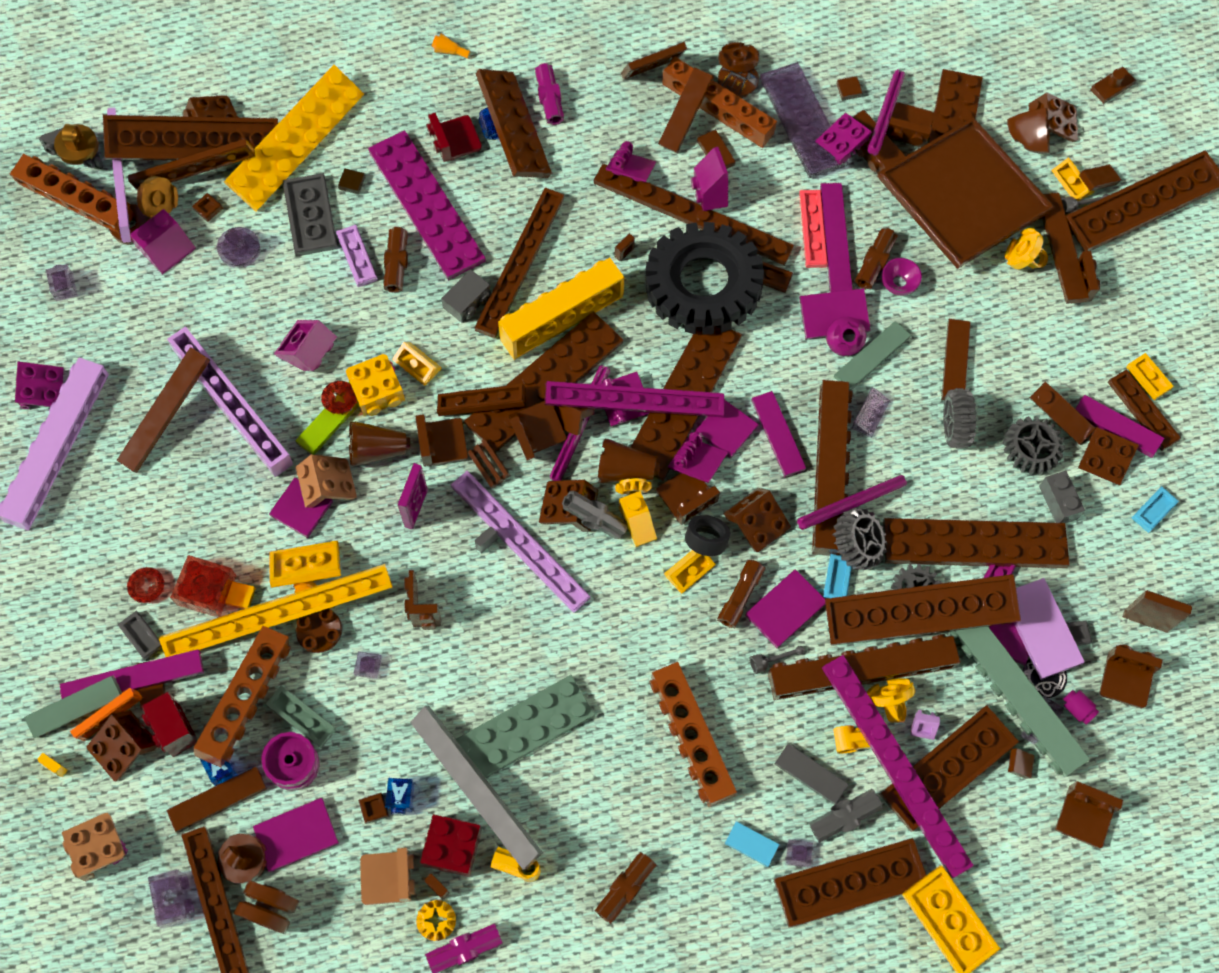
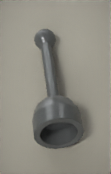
M1108 194L1077 201L1072 196L1062 197L1061 201L1065 214L1074 212L1078 205L1096 202L1108 196Z
M797 646L795 650L770 658L762 654L750 656V665L755 674L762 673L768 668L770 662L795 654L802 655L805 652V648Z

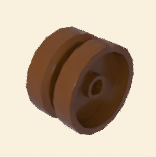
M248 880L243 893L246 897L255 900L256 903L254 905L246 901H240L234 914L285 935L290 921L286 917L277 914V912L280 910L288 914L295 913L299 900L286 895V892L270 885H262Z

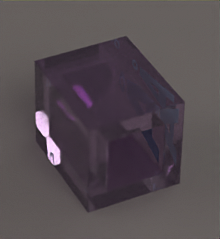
M68 264L56 265L53 268L46 269L50 293L56 301L78 296L74 275Z

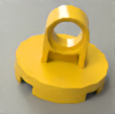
M1033 228L1021 231L1022 236L1017 240L1013 238L1006 249L1005 259L1008 260L1007 264L1013 269L1018 270L1026 266L1032 269L1043 268L1048 262L1047 252L1042 249L1043 236ZM1039 255L1040 261L1036 264L1034 259Z
M904 678L887 680L888 685L879 687L878 683L869 688L867 691L868 696L875 706L884 707L889 722L902 723L905 721L907 715L905 701L912 698L916 693L913 682L910 683L909 679Z

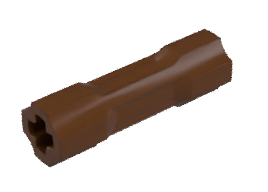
M747 560L740 574V579L730 599L724 604L717 621L729 628H736L743 615V609L754 587L759 584L766 567L755 560Z

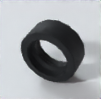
M710 515L695 516L688 524L685 542L690 549L698 554L717 556L725 552L731 535L730 528L719 518ZM698 532H707L717 537V539H708Z

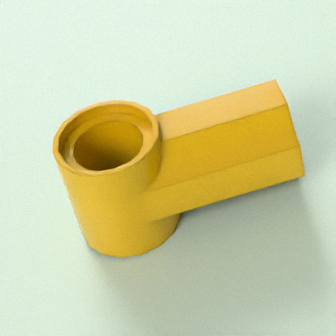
M840 726L833 729L838 754L853 753L858 751V749L870 748L859 728Z
M497 847L490 866L493 869L519 877L526 882L536 881L541 873L539 863L536 860L533 863L536 867L534 873L531 875L523 874V869L510 852L501 847Z

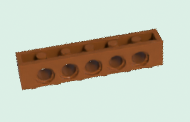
M675 57L663 70L662 85L681 96L694 68ZM712 80L700 105V109L763 148L774 135L777 121Z
M23 154L10 172V176L17 184L120 234L117 201L109 192L105 190L100 192L87 181L82 183L73 174L68 172L64 174L58 167L52 164L48 166L36 156L31 158ZM127 202L128 218L130 223L135 214L130 209L131 205Z
M262 626L193 749L196 757L222 768L225 761H230L235 750L233 746L236 740L240 741L244 736L246 722L248 719L252 720L258 708L256 704L259 699L263 700L269 689L267 684L270 679L276 678L280 669L278 665L281 659H286L290 652L291 646H289L288 636ZM266 653L273 655L270 659H263L261 656ZM254 673L262 675L259 679L250 678ZM243 693L251 695L246 700L240 699L239 696ZM230 714L239 715V718L236 720L227 719ZM220 734L228 736L225 741L215 740Z
M675 662L652 672V680L649 681L654 694H659L661 702H659L660 709L663 715H668L671 721L668 724L673 737L677 736L681 744L678 745L679 752L682 758H687L690 764L688 772L693 781L697 780L700 789L697 791L702 803L707 802L708 807H712L735 797L737 791L679 663ZM673 687L677 689L678 694L671 697L666 694L665 690ZM680 708L685 709L688 716L679 718L676 716L675 711ZM693 730L697 733L698 737L695 740H689L686 738L685 732ZM696 752H704L707 755V760L699 762L695 759L694 754ZM709 773L714 774L717 782L715 784H708L704 776Z

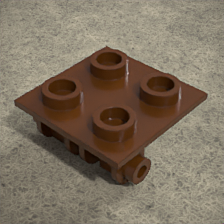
M1096 427L1094 433L1089 438L1090 442L1078 468L1121 485L1139 444Z

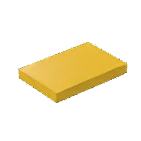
M338 541L269 552V582L271 588L341 576Z

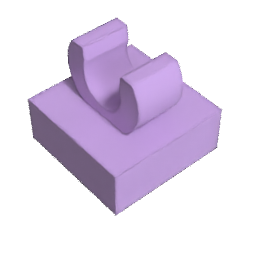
M918 710L911 726V736L934 740L940 725V717L935 716L934 712L927 715L922 714V710Z

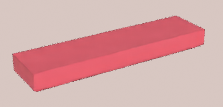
M800 190L799 197L806 268H827L828 259L821 190Z

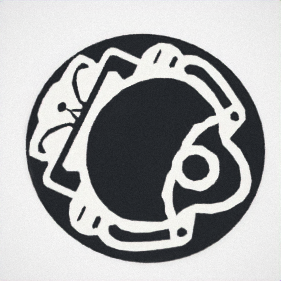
M1030 658L1023 667V673L1043 698L1056 697L1066 687V670L1040 680Z

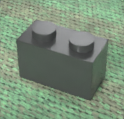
M470 269L441 298L442 306L447 312L463 323L466 319L473 317L476 309L481 304H485L491 295L490 284Z
M1065 470L1044 478L1039 488L1055 522L1068 523L1077 520L1084 513L1085 509L1067 471Z

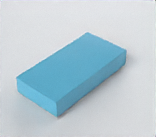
M1161 486L1131 518L1149 533L1179 501Z
M830 555L823 593L824 599L847 596L852 566H847L846 561L841 560V556Z
M737 821L725 842V845L766 867L770 865L779 846L776 842Z

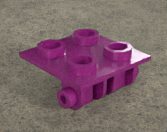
M845 112L815 142L833 155L835 161L841 165L846 163L851 154L854 155L856 153L854 149L859 151L860 147L869 141L872 132Z
M624 141L619 150H616L606 170L616 175L631 177L635 181L646 182L656 161L632 154L633 144L630 141Z
M17 361L14 403H18L21 409H29L31 405L51 407L60 394V388L63 384L64 367Z
M637 371L613 380L608 378L603 383L598 384L643 388ZM604 409L611 427L650 413Z
M695 431L687 437L668 465V468L709 483L728 452L703 443L702 434L699 431Z

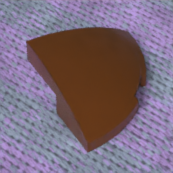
M1046 108L1031 110L1007 119L1009 132L1015 142L1019 141L1024 145V149L1030 152L1049 153L1048 111Z

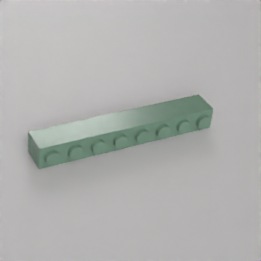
M988 626L948 631L950 636L954 637V640L958 638L962 643L961 649L969 659L972 657L978 664L975 668L983 678L987 676L992 682L990 687L998 697L1002 695L1007 702L1005 707L1012 716H1018L1022 722L1019 725L1026 735L1029 736L1031 734L1037 741L1034 745L1043 756L1047 754L1051 759L1050 766L1057 775L1062 774L1066 777L1090 760Z

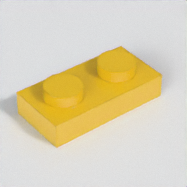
M1146 353L1130 362L1126 367L1154 401L1174 387Z

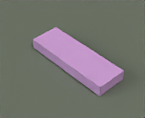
M353 225L336 231L357 287L378 281L357 226Z

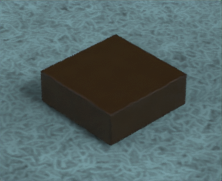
M344 168L338 189L359 195L365 179V173Z

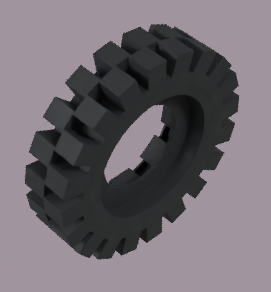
M697 222L686 224L685 233H683L680 227H677L670 231V239L663 235L657 241V248L652 247L648 255V261H646V293H648V301L651 307H656V314L662 320L668 317V325L678 329L681 324H685V332L692 334L696 333L697 327H702L703 335L714 334V327L718 326L722 333L731 330L732 321L739 326L746 321L747 313L752 315L757 308V301L760 302L762 295L763 261L761 255H757V248L751 241L746 244L747 236L740 231L732 236V227L722 224L719 231H714L715 223L704 222L703 230H699ZM706 258L714 259V261L722 264L728 273L726 286L720 292L710 296H699L689 292L681 282V272L685 265L690 261L704 260Z

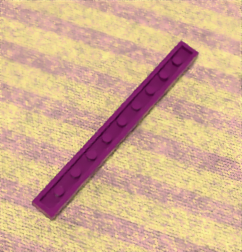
M844 655L824 665L822 670L951 879L973 867V863Z

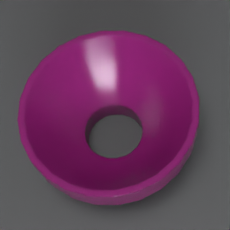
M896 258L889 261L882 272V282L885 288L891 293L900 296L913 293L919 287L922 279L921 270L918 265L906 258ZM896 277H901L905 280L906 284L899 287L894 284L893 280Z
M838 318L828 327L826 333L827 344L837 355L852 356L858 353L865 344V328L855 318ZM846 329H850L855 333V338L852 342H847L843 339V332Z

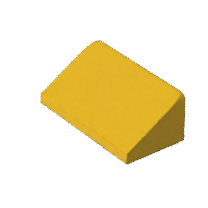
M1069 157L1051 170L1068 194L1076 198L1077 201L1095 193V191H1089L1079 177L1080 171Z
M403 342L392 359L424 386L442 369L440 365L411 342Z
M691 550L667 570L664 575L682 594L716 564L710 556H704Z

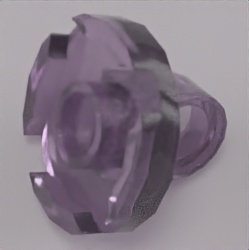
M232 227L225 231L218 239L216 246L222 262L233 268L235 266L247 267L251 265L260 254L258 237L253 231L244 227Z

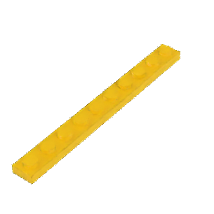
M383 564L160 636L159 641L165 657L197 649L201 650L259 631L262 626L269 628L392 588L393 585L386 565Z

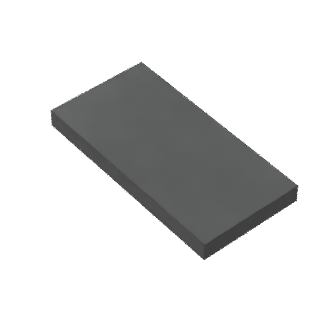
M324 173L283 180L295 256L338 249Z

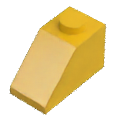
M641 491L620 498L619 510L626 521L635 547L657 540L650 512Z

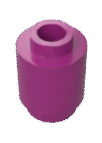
M1072 690L1063 699L1066 702L1063 706L1079 722L1082 721L1085 725L1099 713L1095 708L1097 705L1081 690L1078 692Z

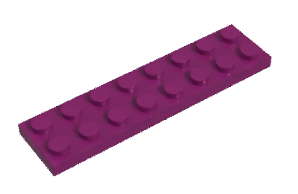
M405 130L368 148L371 157L448 281L486 262L485 256Z

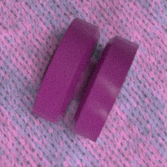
M294 732L280 733L271 738L264 747L261 756L262 768L266 776L279 788L288 791L301 790L310 785L317 777L320 768L319 755L315 747L303 735Z

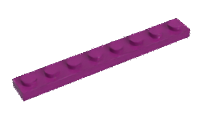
M547 381L545 405L723 417L724 393Z

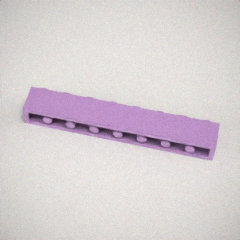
M186 326L167 339L169 344L181 360L190 347L210 359V362L197 381L273 476L277 477L291 467L293 462L290 455Z
M79 357L76 364L71 366L70 375L66 383L62 384L56 402L52 403L46 421L41 424L36 440L29 447L28 456L20 464L16 479L10 483L8 494L5 500L0 503V519L3 522L29 531L109 375L103 365Z

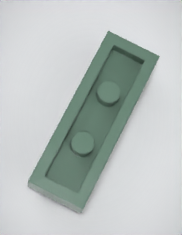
M280 686L265 703L271 710L320 748L325 745L336 731L334 726L283 686Z

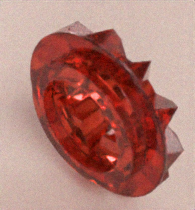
M334 381L328 384L321 394L324 408L333 415L335 413L343 415L347 411H352V407L357 404V398L351 384L345 381ZM334 393L339 396L344 395L343 399L345 403L340 401L335 402L336 398Z
M143 567L133 572L129 577L127 591L130 597L138 603L149 604L153 600H158L161 593L164 592L165 581L158 570L151 567ZM145 578L150 584H153L148 588V593L143 588H140L145 584Z

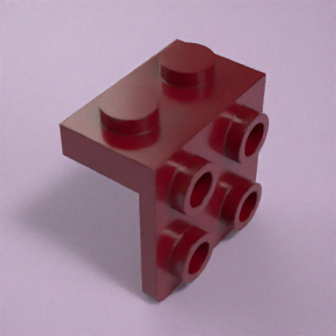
M436 112L428 115L429 123L426 124L429 136H433L435 151L440 153L443 162L482 149L481 142L469 115L442 123L439 122Z

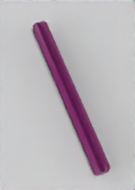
M900 69L895 70L868 147V153H872L874 156L878 155L905 77V72L900 71Z
M600 365L591 384L598 385L608 379L610 368ZM590 416L583 419L580 435L568 434L550 473L552 481L562 480Z
M896 476L797 519V524L801 530L807 529L845 511L907 485L905 476Z

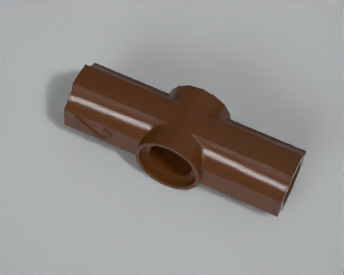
M402 227L389 229L388 246L384 252V290L391 293L403 291L404 272L407 270L408 252L406 251L408 231Z
M881 228L873 246L869 247L864 257L863 265L855 279V283L859 287L866 290L872 289L897 240L898 235L894 230Z
M642 852L637 854L625 872L622 871L609 888L610 891L594 911L611 925L626 904L629 905L642 888L641 885L657 864Z

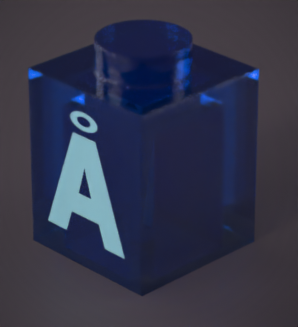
M200 759L211 783L215 786L238 775L231 759L229 762L225 761L222 768Z
M388 778L385 807L388 811H391V815L405 816L406 812H412L415 785L413 779Z

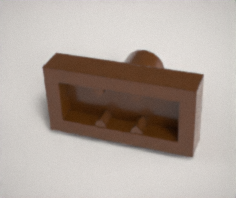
M1122 66L1092 85L1090 90L1104 104L1134 85L1136 79Z

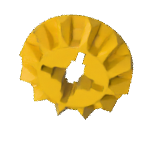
M642 478L626 479L616 484L615 489L616 492L626 495L639 491L646 493L652 489V484Z
M433 900L427 902L418 911L416 919L417 928L421 935L428 940H443L455 928V912L444 901ZM436 909L439 917L447 919L439 922L437 931H435L433 923L425 922V920L433 918Z

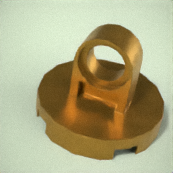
M65 124L55 138L54 148L63 162L71 165H81L88 158L92 159L98 152L99 142L94 131L88 126Z
M157 176L147 178L137 190L138 208L148 218H152L163 209L169 214L178 205L179 196L177 188L167 178Z

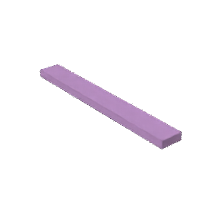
M108 108L107 115H116V109ZM112 160L121 239L123 243L131 242L122 160Z
M468 471L451 484V488L489 527L492 526L497 531V535L573 613L591 598Z

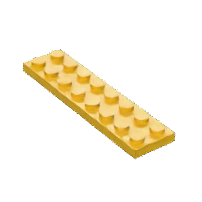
M333 64L254 149L256 156L244 160L224 183L254 211H257L280 187L283 180H286L362 98L364 93Z

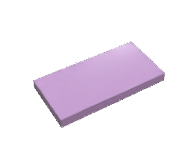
M1045 578L1017 587L1016 592L1021 622L1014 623L1040 680L1082 665L1085 661Z

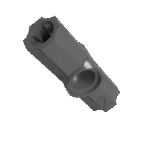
M570 491L564 497L562 502L563 509L580 518L584 526L600 530L614 539H620L625 534L628 527L626 521L608 511V506L604 503L589 500L576 491Z
M870 789L852 800L845 799L837 802L831 807L830 812L809 822V825L817 841L820 843L841 831L848 832L857 828L861 820L883 809L882 803L875 791Z

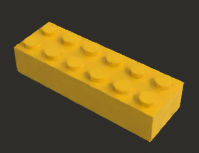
M611 258L598 261L591 269L579 272L570 281H564L556 289L542 293L535 301L523 304L516 312L504 315L498 321L500 341L514 360L581 322L593 311L596 313L624 296L623 274Z

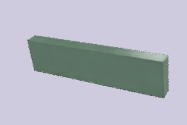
M894 321L836 372L834 378L837 381L849 382V390H852L910 339L911 335L899 323Z
M113 675L35 711L24 718L33 738H37L107 705L122 694Z

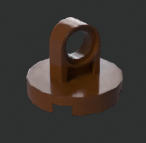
M239 833L230 836L219 850L218 866L220 872L227 880L233 883H247L248 880L255 881L263 873L267 864V860H265V845L252 834Z

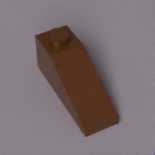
M1046 381L1029 397L1033 403L1079 445L1096 429Z

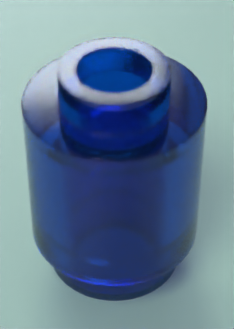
M488 108L482 109L479 112L478 120L484 137L496 140L499 137Z

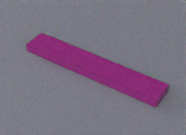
M821 183L820 190L828 259L830 292L852 290L842 183Z
M197 649L61 683V699L113 675L123 693L129 688L139 690L204 674L201 651Z

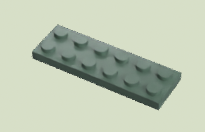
M569 675L455 740L483 776L487 778L595 717V714L572 675Z

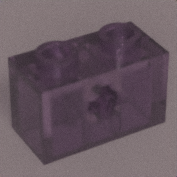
M175 869L148 877L157 927L164 929L192 921L191 914L194 913V905L192 899H188L186 889L190 888L187 875H183L182 871ZM172 893L177 895V898L173 899V903L168 901V899L172 898Z

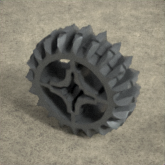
M956 388L948 391L945 396L943 425L946 443L950 448L963 449L971 447L974 442L977 412L975 410L976 404L974 403L973 394L969 389Z
M1028 416L1024 420L1020 418L1016 424L1013 423L1009 427V430L1005 433L1006 438L1003 441V445L1006 446L1004 453L1009 454L1007 461H1015L1013 468L1019 465L1021 466V473L1028 469L1029 475H1032L1035 471L1038 475H1041L1044 471L1046 473L1050 472L1052 468L1059 464L1058 461L1063 458L1062 453L1065 450V446L1061 445L1064 442V438L1058 437L1061 430H1053L1055 423L1049 426L1046 424L1047 419L1040 422L1037 416L1032 421ZM1031 432L1029 437L1018 438V435ZM1050 453L1044 459H1037L1039 454Z
M854 508L845 511L837 518V524L834 525L836 532L832 535L836 538L834 543L838 547L836 553H841V560L846 561L847 566H852L853 569H871L880 564V561L884 559L883 554L887 552L884 547L888 544L885 541L887 534L883 533L882 530L884 526L879 524L880 519L875 518L874 512H869L868 509Z

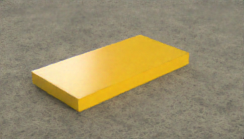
M939 865L902 893L904 899L956 973H971L1001 949L942 865Z

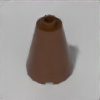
M356 421L350 422L349 459L351 466H360L406 454V450H410V437H406L405 432Z
M604 439L602 444L604 452L600 455L598 483H616L634 478L654 480L655 475L659 476L661 462H657V457L611 439Z

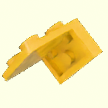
M381 354L346 369V375L364 417L367 415H377L382 409L397 407L402 401H405L401 385L386 354Z

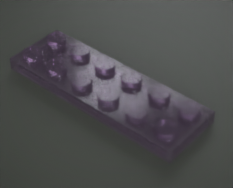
M796 62L760 74V81L809 179L847 166L848 160L845 164L839 165L833 155L815 142L831 126L799 63Z

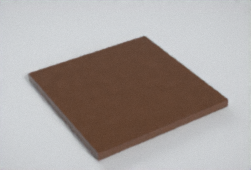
M974 117L879 171L877 174L878 179L957 269L1045 216L1054 208L1052 203Z

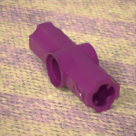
M542 63L535 68L540 104L543 105L547 124L558 125L564 121L560 87L556 83L552 65Z
M494 923L471 934L465 933L450 940L449 944L438 947L426 953L425 956L432 973H439L457 964L459 966L478 958L479 954L499 947L503 943Z

